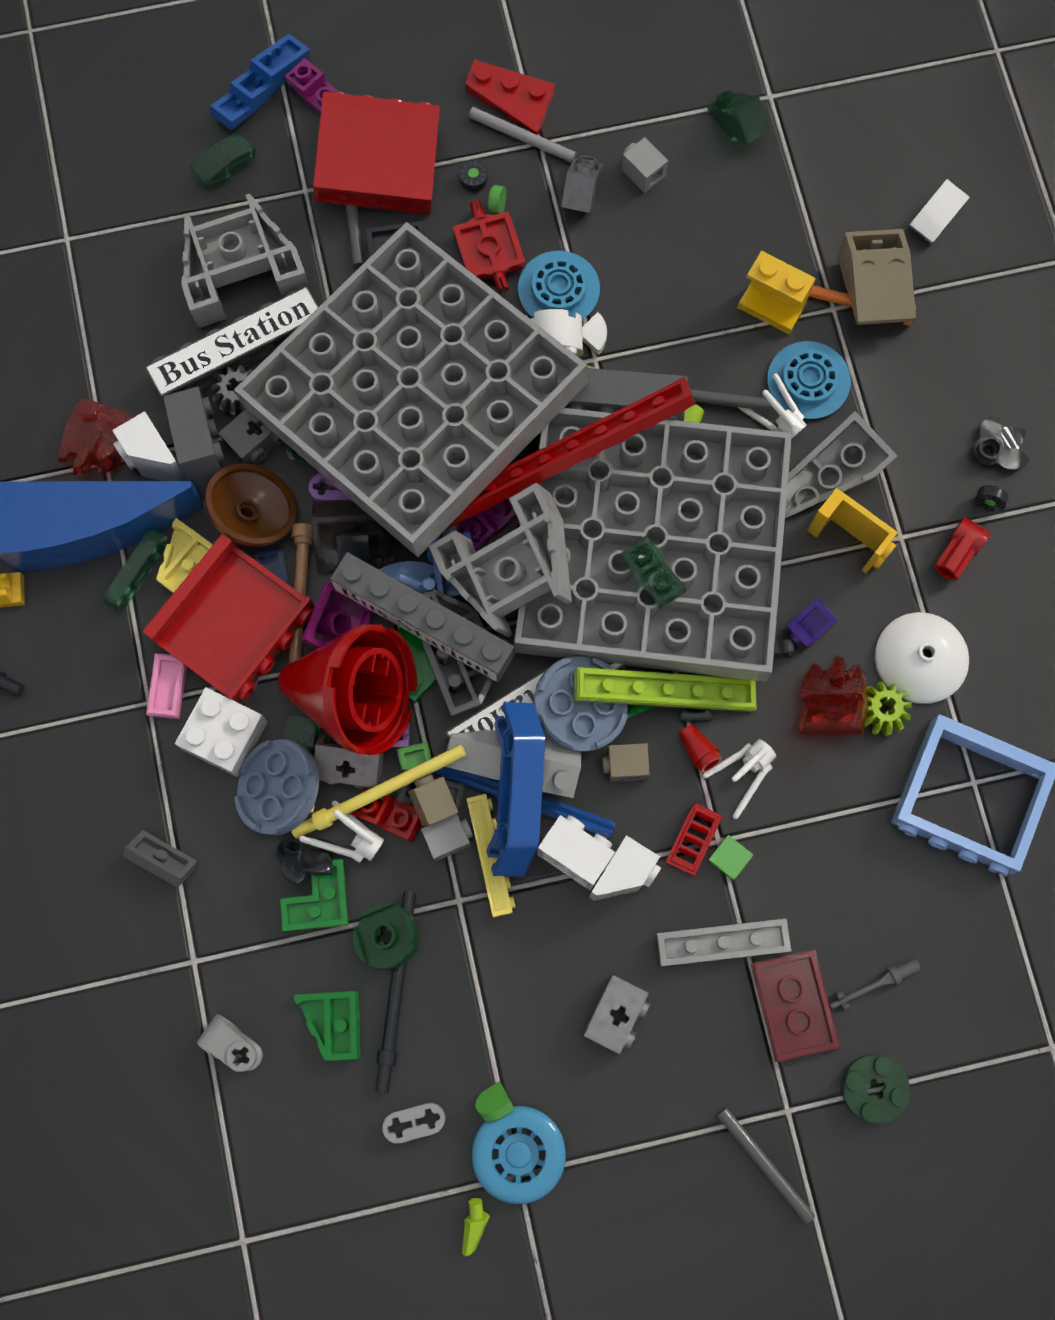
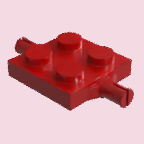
M473 200L469 203L473 218L466 223L452 226L456 244L464 267L480 280L493 278L497 293L502 294V287L504 293L509 290L505 275L509 272L526 268V262L509 211L496 215H485L481 201L476 200L475 206Z

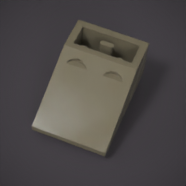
M904 230L845 232L837 258L857 325L915 321L916 310L911 255Z

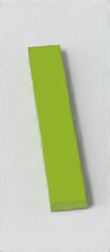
M584 667L574 669V701L744 712L757 710L756 681Z

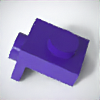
M816 597L786 625L790 629L788 632L789 636L798 645L805 644L809 647L823 636L839 619Z

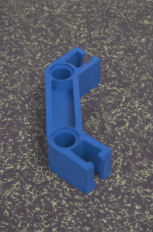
M503 702L501 710L504 712L505 718L504 716H498L494 723L501 746L497 828L486 852L488 858H497L496 863H493L491 867L493 876L523 877L539 845L545 736L533 703Z

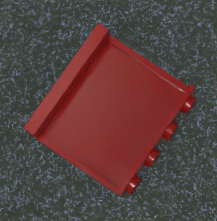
M338 91L332 93L323 92L313 184L314 202L430 215L440 106L431 105L426 102H404L400 99H379L369 95H347Z
M221 534L142 632L226 697L239 703L241 699L245 701L255 689L254 683L261 674L264 676L272 669L275 664L274 658L280 650L285 651L292 644L295 638L293 634L299 626H305L310 621L315 605L311 598L301 595L236 547L231 539Z

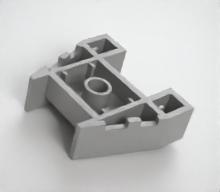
M250 193L246 194L249 209L197 226L193 225L189 213L184 215L185 249L182 259L184 272L181 286L189 310L198 328L226 319L216 288L272 270L282 298L291 290L301 289L305 286L311 291L296 247L291 241L286 239L281 233L280 228L263 212L262 207Z
M538 483L509 498L521 526L476 552L471 540L457 531H453L429 545L440 573L455 586L464 599L471 603L480 613V616L495 631L507 637H511L513 634L505 615L549 590L552 591L554 597L564 603L570 604L572 602L563 519L550 492Z

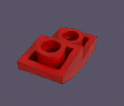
M371 788L362 789L361 793H363V792H365V791H367V790H369V789H371ZM386 795L351 812L352 815L412 843L422 825L415 807L395 802V799L390 795Z

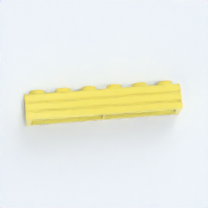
M486 794L466 798L493 918L513 914L512 909L516 908L514 897H509L508 889L511 888L509 876H493L491 867L493 863H496L497 858H488L486 852L495 833L494 830L497 828L496 818H491L490 811L494 810L491 798L487 799Z

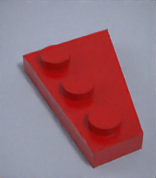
M474 60L465 82V90L492 109L497 108L502 111L514 124L517 125L519 123L527 128L529 132L539 135L555 92V84Z

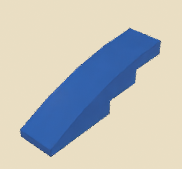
M288 33L250 60V69L230 83V92L210 106V115L232 131L273 96L286 82L284 76L310 54V49Z

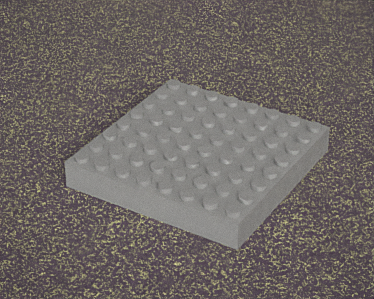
M406 222L248 375L234 391L244 408L419 557L589 382L588 365Z
M563 408L541 431L539 450L612 413ZM666 419L656 426L630 437L625 442L611 446L601 451L598 455L589 457L573 465L570 469L545 479L539 485L550 492L563 519L572 602L570 604L564 603L554 597L552 591L549 590L519 607L514 642L515 653L555 658L573 656L595 657L604 662L625 664V666L767 682L773 668L792 433Z

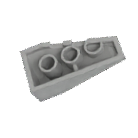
M855 411L789 472L785 518L828 499L836 488L844 492L874 478L897 457V454Z
M496 730L450 734L446 751L461 744L466 752V757L445 767L500 780L501 746ZM544 733L545 755L542 792L574 798L581 770V752L571 751L557 745Z

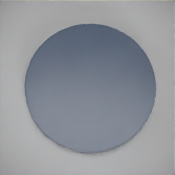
M566 657L550 666L541 676L534 693V705L543 732L554 743L571 751H593L609 744L620 734L628 718V704L574 701L575 668H613L595 657Z
M287 739L267 740L259 744L247 755L238 771L240 778L237 796H234L235 806L241 820L250 829L266 835H282L298 827L311 812L318 794L319 773L314 757L303 745Z

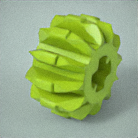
M879 682L876 685V689L869 686L865 689L866 696L858 698V703L863 707L856 711L857 715L866 716V719L861 724L863 727H866L871 723L873 725L872 734L876 735L882 728L884 735L890 736L893 729L900 732L904 728L902 722H908L911 719V716L905 711L912 707V703L902 701L907 693L906 691H902L899 694L895 693L897 687L894 683L888 689H886L883 682ZM885 704L889 710L883 714L879 708Z

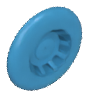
M550 251L535 257L523 269L518 282V295L522 306L533 318L536 311L563 309L568 310L570 317L576 318V313L580 314L583 320L592 312L598 302L600 282L594 268L581 256L568 251Z
M802 341L788 345L773 358L768 370L767 379L771 395L785 411L790 410L773 379V375L777 373L798 410L804 415V419H817L832 414L843 405L850 392L851 376L846 362L834 349L822 343Z
M514 1106L515 1110L501 1119L491 1122L484 1121L480 1126L472 1146V1165L478 1181L490 1195L510 1204H528L543 1198L556 1186L564 1170L566 1150L561 1132L547 1115L531 1107ZM516 1127L517 1132L509 1135L507 1130ZM522 1128L529 1129L532 1132L530 1135L522 1133ZM502 1134L505 1139L501 1144L496 1143L495 1141ZM538 1135L543 1143L537 1145L533 1138ZM493 1149L499 1150L498 1158H492ZM540 1150H545L544 1160L539 1159ZM500 1163L504 1168L503 1172L499 1173L495 1165ZM537 1164L542 1166L540 1171L535 1174L533 1171ZM510 1173L512 1175H515L516 1180L512 1181L507 1179V1174ZM529 1174L531 1179L521 1181L522 1175Z

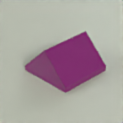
M325 582L302 640L308 650L314 651L357 626L369 624L373 611L336 591L331 582Z

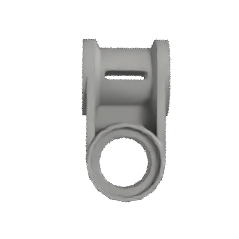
M219 1014L215 1015L196 1042L204 1051L219 1059L236 1072L254 1070L261 1064L263 1059L261 1047L242 1033L231 1021ZM240 1050H249L247 1052V1057L250 1059L249 1062H240L242 1060V1055L239 1053Z

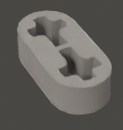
M425 1103L399 1110L388 1115L384 1120L383 1134L387 1140L393 1143H403L429 1136L442 1129L446 1121V1114L443 1108L436 1103ZM426 1109H431L433 1114L439 1113L440 1119L435 1122L434 1128H430L428 1123L417 1125L416 1119L424 1117ZM398 1117L402 1123L412 1121L413 1127L404 1129L402 1131L403 1136L398 1137L396 1132L390 1133L389 1126L394 1124L393 1118Z

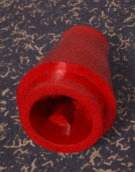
M694 724L688 725L679 732L678 736L685 746L693 767L698 768L701 773L710 770L721 761L720 749L705 737Z

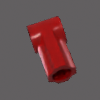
M964 517L949 538L950 543L934 565L938 574L945 579L957 581L972 557L976 556L982 549L991 533Z

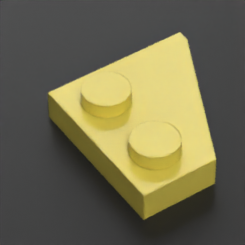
M177 518L172 523V528L174 529L170 544H166L163 554L164 562L160 566L156 578L162 586L172 593L176 591L213 545Z

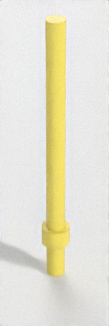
M460 744L328 810L323 808L313 813L312 818L302 822L293 829L292 834L298 839L300 836H304L316 829L322 831L332 826L333 821L338 819L333 814L335 810H339L344 815H347L466 757V752Z

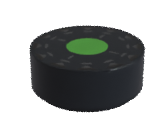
M469 160L462 164L459 170L461 185L469 191L483 189L488 182V169L486 165L478 160Z
M985 485L978 489L975 502L983 509L1001 511L1006 508L1009 495L998 486Z

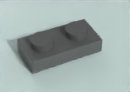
M144 830L125 847L123 853L124 858L177 888L195 870L197 860Z

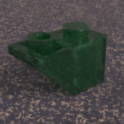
M724 91L715 97L714 102L706 106L708 112L732 141L749 144L771 129L760 97L746 95V93L740 94Z

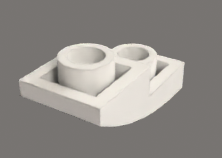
M946 180L911 222L909 227L932 244L970 197L949 180Z

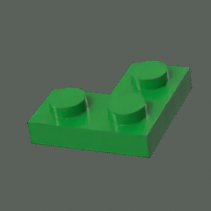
M343 859L332 860V875L311 874L313 895L280 899L282 932L349 925Z

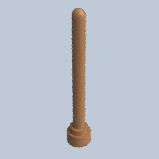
M297 523L293 524L291 538L294 540V545L297 546L294 589L306 597L309 547L316 540L317 527L311 524ZM302 625L293 634L295 638L290 645L289 664L302 657L304 629Z

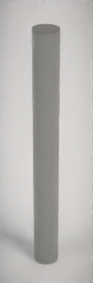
M472 107L470 110V119L570 163L576 158L577 152L475 107Z

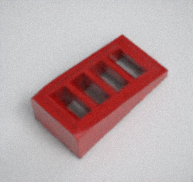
M693 803L665 863L695 877L723 816L697 803ZM696 815L711 822L710 827L694 821V816ZM689 827L705 834L704 840L688 833ZM683 839L699 846V851L697 852L682 845ZM680 851L694 858L693 864L677 857V852Z

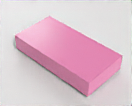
M155 653L146 710L148 717L180 719L187 666L172 655Z

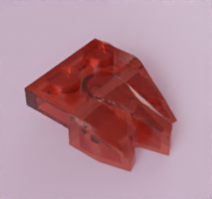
M81 398L67 419L58 462H67L70 459H75L73 475H84L93 465L98 468V473L101 475L116 469L123 458L113 444L118 439L112 430L137 415Z
M835 656L829 668L825 671L821 670L820 665L812 664L804 678L800 693L804 701L797 726L800 734L862 735L868 712L866 674L860 663L847 670L845 658Z

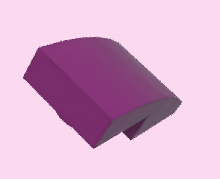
M305 58L284 76L296 93L320 116L323 92L332 93L338 91L326 81L324 73Z
M505 499L491 506L488 510L463 520L459 524L457 532H470L472 534L475 551H478L517 517L510 499Z

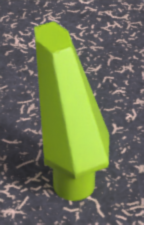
M480 1198L469 1200L470 1215L464 1219L462 1248L464 1256L471 1255L476 1250L490 1218V1215L483 1211L482 1199Z

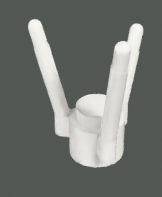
M775 373L773 379L790 410L785 411L768 390H764L763 395L780 415L775 421L778 427L750 408H737L770 431L792 433L793 438L807 424L802 420L805 418L804 415L798 410L779 375Z
M758 739L753 745L747 743L740 751L703 773V778L707 779L744 757L742 760L745 765L732 777L733 782H737L749 770L755 773L759 770V773L733 814L734 819L739 818L765 775L773 768L770 763L776 758V754L761 739Z
M336 800L332 801L333 807L340 804ZM339 810L333 812L334 816L357 833L351 843V846L356 848L354 851L314 838L299 837V840L303 843L351 857L359 863L363 857L371 861L384 841L383 838L367 828L351 813L344 815Z

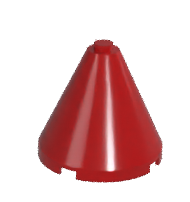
M364 624L353 628L285 666L279 674L278 686L280 692L344 749L357 754L377 755L391 748L401 738L409 724L413 711L407 710L410 692H417V674L410 647L399 632L378 624Z

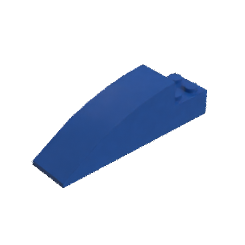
M191 481L0 482V558L15 572L51 569L92 560L145 541L170 527L175 518L182 520L202 509L204 502Z

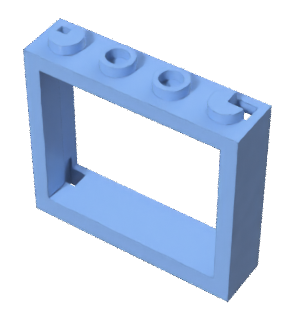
M938 714L930 721L890 823L899 826L898 829L904 831L908 836L916 837L918 834L929 839L928 844L941 850L950 848L959 852L958 857L967 862L977 863V861L989 865L988 870L993 873H1000L1004 876L1018 873L1021 871L1053 785L1055 763ZM940 737L1039 779L1010 857L911 814Z

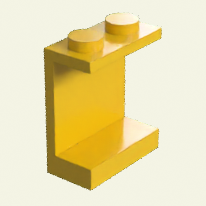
M761 250L746 278L750 279L751 282L737 308L790 335L804 310L816 278Z
M838 488L833 491L818 510L807 529L809 533L817 538L829 521L832 520L872 549L875 553L861 570L865 574L868 573L872 566L878 569L896 547V544L891 541L898 533Z

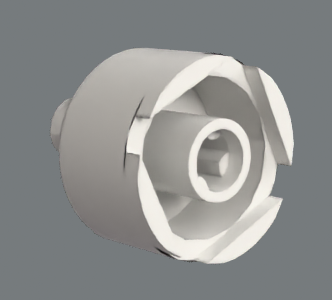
M547 309L534 312V318H531L534 323L576 356L581 357L583 355L582 317L580 314L576 313V318L569 316L568 310Z

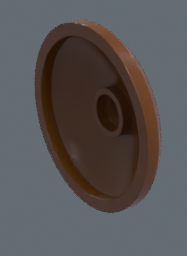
M245 463L226 466L213 475L205 490L204 505L210 521L220 533L239 544L252 547L275 544L290 532L295 523L297 506L292 491L278 475L264 467Z

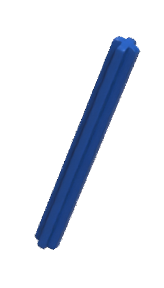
M443 767L434 772L440 777L464 784L480 792L497 798L499 796V780L448 767ZM542 795V815L556 820L560 815L566 819L571 815L585 825V831L599 834L607 839L611 838L615 828L613 821Z

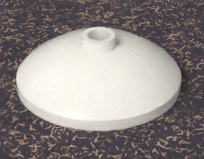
M916 612L898 617L882 631L875 647V666L881 681L887 689L892 683L896 684L897 689L895 693L897 694L906 691L907 695L902 700L910 703L932 704L948 698L959 689L968 672L969 653L965 640L950 622L934 614ZM924 648L929 649L931 651V658H927L923 655L922 650Z

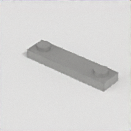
M787 918L656 934L660 967L791 952Z

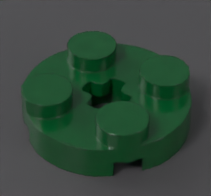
M377 903L367 908L359 917L362 919L358 923V927L354 928L352 939L354 950L359 959L374 968L392 970L405 964L418 951L417 924L413 916L405 908L390 903ZM384 928L392 932V937L388 944L379 941V937L383 935Z
M878 1055L861 1056L855 1059L845 1071L846 1074L841 1086L844 1103L852 1114L866 1122L882 1124L893 1121L903 1113L905 1107L911 1101L908 1077L902 1067L889 1057ZM873 1079L876 1083H882L884 1089L881 1090L882 1096L879 1098L876 1095H869L867 1091L871 1088L870 1081Z

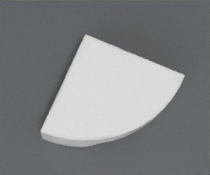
M598 312L582 327L583 342L597 355L602 352L607 338L606 323Z

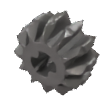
M240 365L236 372L227 367L226 376L217 373L219 383L212 384V390L215 393L213 400L216 405H220L219 408L222 413L227 414L231 412L232 417L236 418L240 412L246 409L243 407L237 394H235L234 389L253 372L252 369L246 372L244 367Z

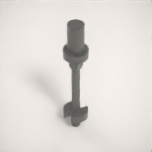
M913 959L898 967L890 966L887 968V973L879 980L846 996L842 991L835 993L837 1000L829 1004L830 1008L833 1010L840 1006L842 1011L849 1010V1001L882 985L894 984L898 986L902 984L903 979L921 971L920 964L916 959Z

